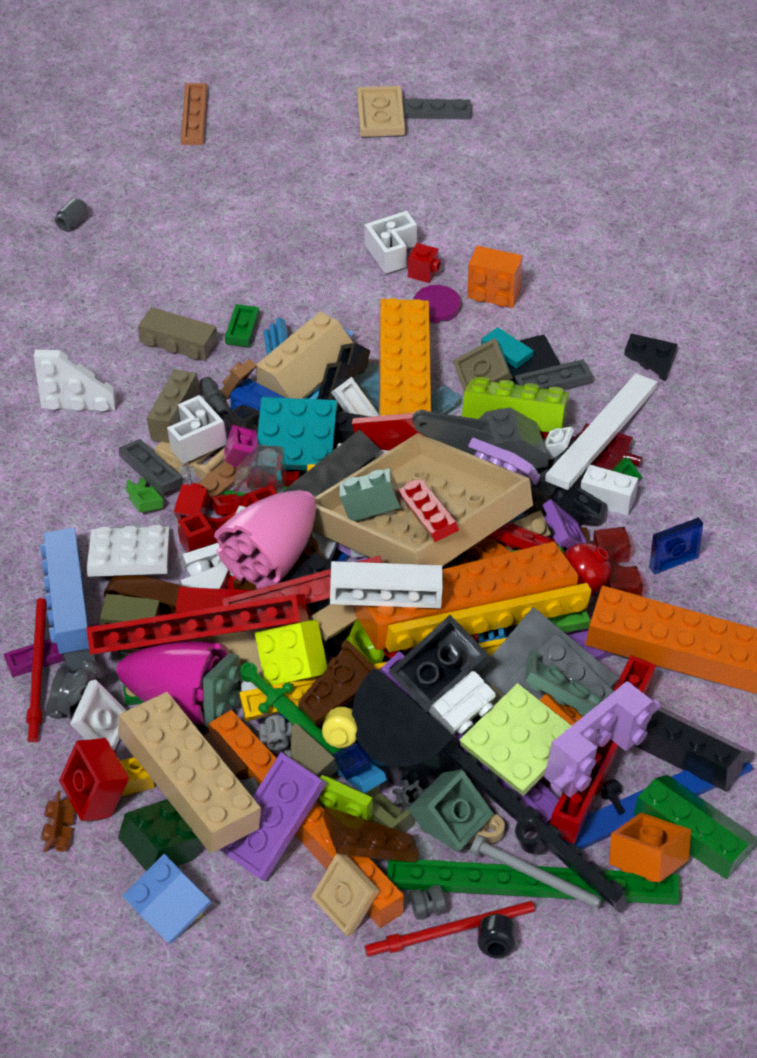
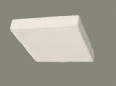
M92 680L88 682L70 725L86 740L106 738L111 748L115 750L120 739L118 736L119 714L127 710L97 680Z

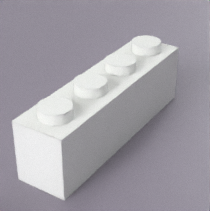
M331 561L330 604L441 608L442 565Z

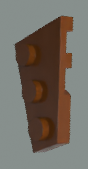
M347 639L342 645L340 653L328 663V668L323 675L314 681L298 702L299 709L315 726H318L325 721L326 715L332 709L345 707L354 701L360 684L367 674L376 668Z
M329 807L325 808L322 816L337 854L416 863L420 853L411 834Z

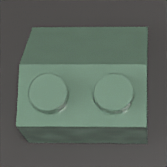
M463 770L443 772L408 808L424 832L455 851H460L494 815Z

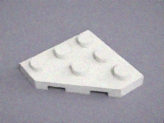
M35 349L34 362L41 408H48L50 410L115 411V389L107 382L105 384L101 383L95 378L93 372L81 364L75 365L67 359L68 355L60 350Z

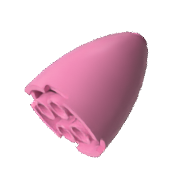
M302 490L282 492L261 499L231 517L214 534L220 547L216 550L217 554L226 568L238 580L242 581L245 578L252 584L257 585L256 589L280 583L299 559L311 535L316 514L314 496Z

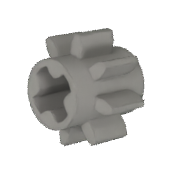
M270 716L265 720V724H260V741L267 743V747L271 750H282L288 746V742H291L293 725L290 722L286 723L283 716Z

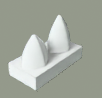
M216 543L182 554L181 565L184 571H188L190 576L210 569V563H213L214 566L220 565L216 563L218 555L216 550L220 548L219 544Z

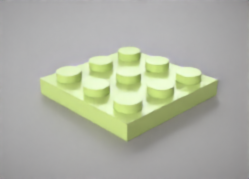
M517 683L459 741L464 749L524 796L545 775L552 741L569 729L571 725Z

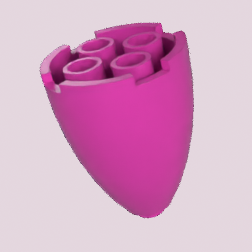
M178 641L152 645L125 656L123 660H120L117 665V676H119L120 681L128 690L143 702L168 692L192 723L205 725L203 677L229 653V650L223 644L203 641Z

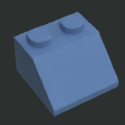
M165 854L122 895L137 913L169 944L212 903L183 870Z

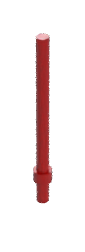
M44 598L36 600L30 706L26 711L28 742H38L39 724H42L43 711L40 708L47 602Z
M531 900L401 936L398 933L386 936V940L364 945L365 954L369 957L387 951L390 954L402 951V947L476 928L484 917L491 914H501L513 918L535 912V907Z

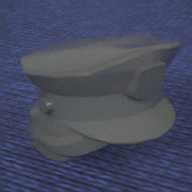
M89 660L82 662L80 669L76 673L70 672L66 665L60 667L51 684V691L46 705V715L55 718L66 714L72 720L88 682L92 680L99 682L105 675L104 667L97 662Z

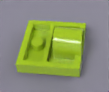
M324 775L320 777L327 782L317 798V802L324 810L326 807L373 822L372 797L331 777Z

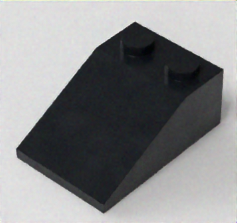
M449 615L388 673L428 713L431 706L472 671L478 674L491 660L489 654Z

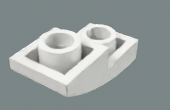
M572 426L549 431L547 439L543 440L548 454V461L561 454L568 447L574 431Z

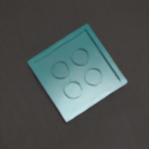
M261 397L257 434L258 453L255 457V468L307 470V465L317 464L330 454L334 449L337 400Z

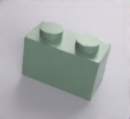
M390 468L374 470L368 475L358 478L351 477L340 483V500L348 518L353 521L401 508L399 488Z

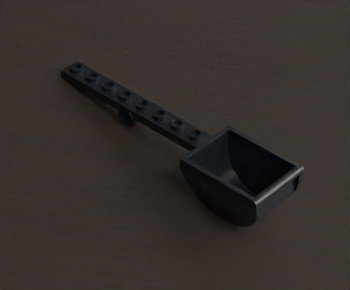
M373 669L367 674L360 684L353 702L352 716L357 726L355 736L366 758L385 772L387 782L401 787V782L407 780L409 785L419 780L418 786L421 789H427L443 772L463 770L477 787L518 822L515 826V835L522 850L535 854L546 847L617 912H620L627 905L624 896L625 890L615 880L609 882L603 877V870L595 862L591 861L588 863L581 857L583 853L572 842L567 845L560 838L562 836L561 833L552 824L546 826L539 820L541 816L533 807L529 805L526 808L519 802L521 798L514 790L509 787L505 790L499 784L501 782L500 779L491 770L488 769L485 772L479 767L480 762L469 752L465 754L461 751L454 737L379 670ZM530 831L538 832L537 836L533 839L524 838Z

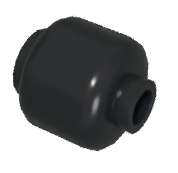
M491 914L484 917L479 923L477 943L480 951L491 958H503L509 955L514 950L516 944L515 923L509 917L501 914Z

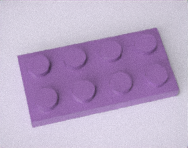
M280 752L253 796V799L261 807L259 829L220 850L256 877L266 881L327 782L288 755Z

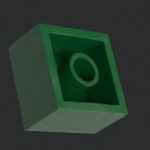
M168 799L125 813L118 835L121 843L146 871L163 854L168 856L178 866L191 862L197 858L202 843Z

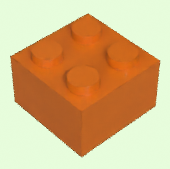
M477 245L468 264L467 298L513 308L521 291L523 255Z
M641 812L611 833L609 865L618 867L623 872L645 877L646 880L651 882H661L689 861L691 829Z

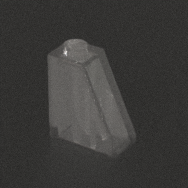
M257 445L236 467L233 492L250 493L271 484L278 494L283 492L287 479L284 447Z

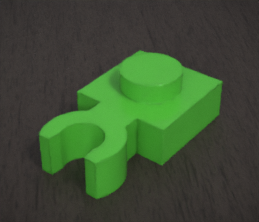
M139 478L138 484H133L130 480H127L126 492L129 493V500L138 512H150L163 508L162 497L155 488L146 487V481L143 478Z

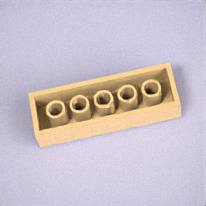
M168 692L119 714V738L180 816L190 826L210 854L259 829L261 807Z

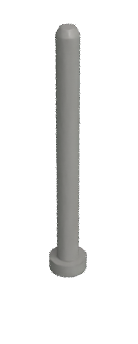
M478 835L475 838L471 847L472 854L479 856L482 853L592 907L600 905L601 899L599 896L486 843L487 838Z

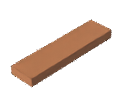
M185 83L181 145L204 144L207 83Z

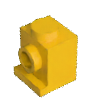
M135 757L120 761L129 777L121 796L154 788V781Z

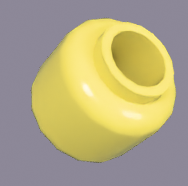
M336 707L326 715L322 727L323 738L330 746L338 749L351 746L357 740L355 736L357 726L352 716V709Z

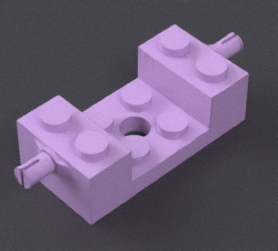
M628 681L625 682L552 741L544 776L551 782V788L555 792H560L561 790L568 797L573 796L578 791H584L592 780L590 775L596 763L594 758L597 747L605 746L610 739L625 751L634 744L639 745L647 736V723L650 721L652 714L660 709V703L656 699L651 700Z

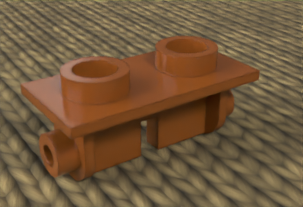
M61 791L57 792L53 801L48 800L44 817H48V823L44 825L41 833V840L45 841L43 852H47L50 846L55 847V850L58 852H65L70 846L72 828L62 824L72 826L75 809L69 798L60 799Z

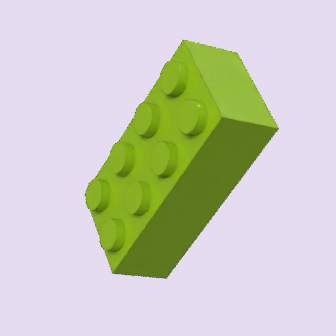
M475 377V379L470 380L464 391L462 417L479 419L485 412L511 407L537 422L539 431L549 432L550 430L564 427L569 392H564V389L560 387L542 389L539 388V385L531 383L520 386L514 385V382L509 380H501L498 383L490 382V379L486 377Z

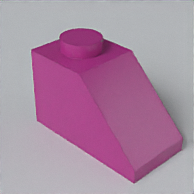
M232 425L224 449V461L233 467L241 468L244 466L249 468L258 453L257 432Z

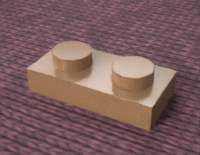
M248 359L243 364L238 362L229 371L231 374L223 380L224 386L221 392L225 399H228L231 392L238 386L240 387V384L246 378H249L257 366L251 359Z
M223 461L197 484L203 485L208 490L210 497L224 495V491L231 490L245 478V472Z

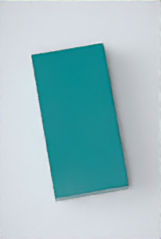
M496 327L481 338V345L496 338L506 362L516 369L533 357L534 350L499 327Z

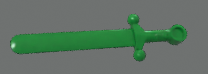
M246 662L241 666V679L254 684L267 697L266 702L258 706L260 713L265 714L271 706H274L292 725L297 723L335 758L337 767L345 773L353 771L355 762L342 749L332 747L326 743L322 730L315 726L285 696L286 693H290L293 690V685L290 682L284 683L282 688L274 689L257 673L255 664Z

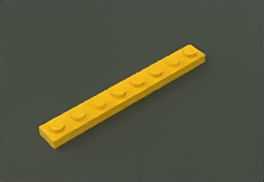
M587 583L388 625L385 646L389 652L415 647L449 615L470 635L518 625L533 607L546 618L587 610L591 589Z

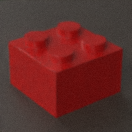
M106 738L77 740L59 778L62 788L81 821L111 817L129 780L126 770L122 767L115 751L111 748Z

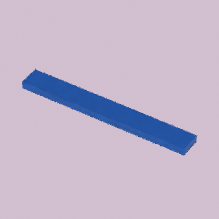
M748 763L738 777L751 772L752 765ZM687 770L671 776L698 796L717 788ZM644 789L619 800L624 809V813L621 815L617 813L613 804L590 813L574 845L582 850L611 837L612 832L635 817L634 810L637 798Z

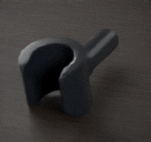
M616 779L604 782L603 787L605 789L601 791L602 798L605 800L609 799L619 815L623 814L624 809L617 797L621 793L619 782Z

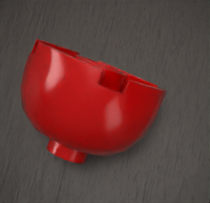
M585 542L574 544L563 553L578 574L577 585L587 583L591 589L590 596L598 594L602 585L605 586L611 576V564L609 555L604 548Z

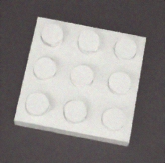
M152 525L140 528L126 526L113 529L99 527L91 529L87 576L167 574L170 540L169 526Z

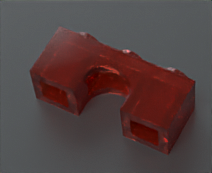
M625 526L594 530L593 541L589 543L604 548L609 555L611 564V576L605 586L642 596L643 584L637 565L625 567L618 564L629 562L631 545Z

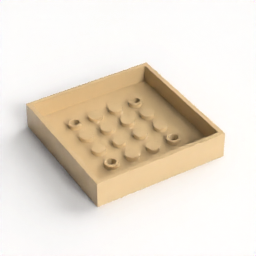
M417 433L316 496V514L312 531L370 558L381 555L383 563L443 566L533 506L530 478ZM388 468L391 469L399 489L410 481L422 479L456 521L459 531L434 542L402 499L401 508L353 521L348 518L340 500V483L351 477L358 478L368 475L374 470H385Z

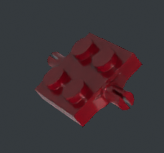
M585 423L580 433H578L576 436H571L574 439V442L590 424ZM617 433L590 465L612 470L622 458L629 457L633 465L640 467L643 456L629 453L633 437Z

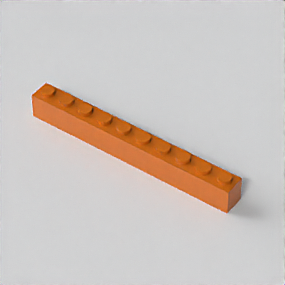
M230 710L208 723L209 732L215 729L248 766L247 779L255 777L258 786H260L277 758L240 718ZM315 801L295 836L327 870L336 855V851L322 816L325 810ZM347 855L380 890L366 914L381 929L403 914L404 895L369 857Z

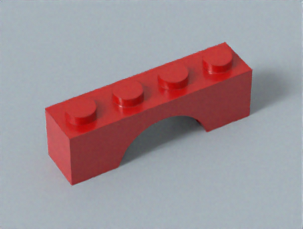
M272 484L248 493L241 506L248 507L261 499L278 493ZM237 510L221 518H209L200 511L177 520L179 541L186 553L218 543V540L214 537L215 532L233 517Z

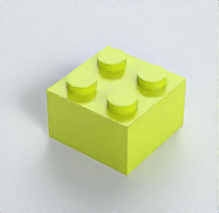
M318 620L298 622L255 632L263 677L269 685L320 676L328 668Z

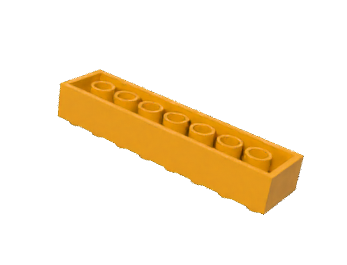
M381 298L379 313V416L415 413L418 410L431 412L429 301Z

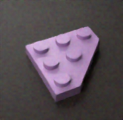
M472 437L468 447L476 451L474 456L530 478V484L537 485L541 476L532 464L512 452Z

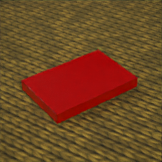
M414 413L353 418L352 421L354 433L360 429L378 448L390 451L415 434L420 433L414 428L412 421Z

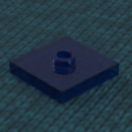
M699 517L653 534L649 569L653 574L656 575L699 558L704 524Z

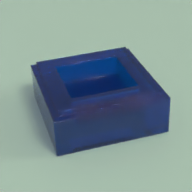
M358 742L333 753L336 764L346 780L372 768L371 762Z

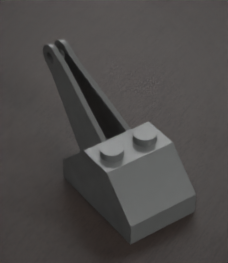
M511 407L485 412L479 419L426 410H418L412 415L414 428L418 432L473 456L476 451L468 447L472 437L518 455L532 464L534 469L548 466V454L537 422Z

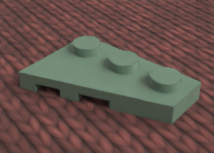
M532 649L527 657L525 679L531 688L552 695L556 702L572 706L582 716H585L603 701V699L578 681H567L561 673V669L554 664L551 667L543 664L538 660L540 654Z

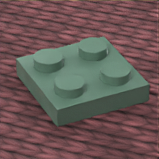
M228 653L203 677L204 726L209 727L208 723L233 710L240 704L239 692L241 691L239 690L241 667H239V655Z

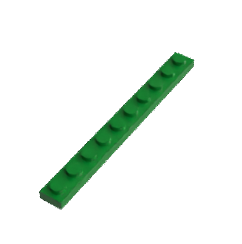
M418 859L415 863L388 860L387 878L401 890L419 889L425 891L430 886L439 884L442 892L576 899L505 864ZM536 866L599 896L601 901H605L569 868ZM603 870V877L609 882L615 880L625 890L626 902L678 905L679 874H670L661 882H651L646 880L645 877L634 873Z

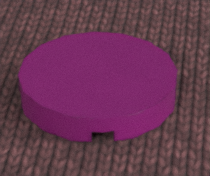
M443 285L423 287L416 292L413 300L429 301V322L431 323L452 320L458 315L461 307L458 293L452 288Z

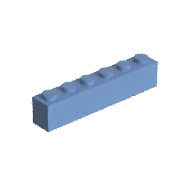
M75 527L45 532V543L40 544L42 559H46L42 560L45 590L50 592L45 593L47 607L52 609L47 611L49 625L54 626L49 628L52 644L57 643L59 654L89 649L86 630L89 624Z

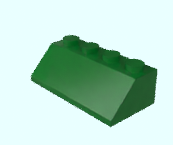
M668 774L654 778L637 798L634 810L635 816L642 812L691 829L689 854L725 879L731 876L757 846V837Z

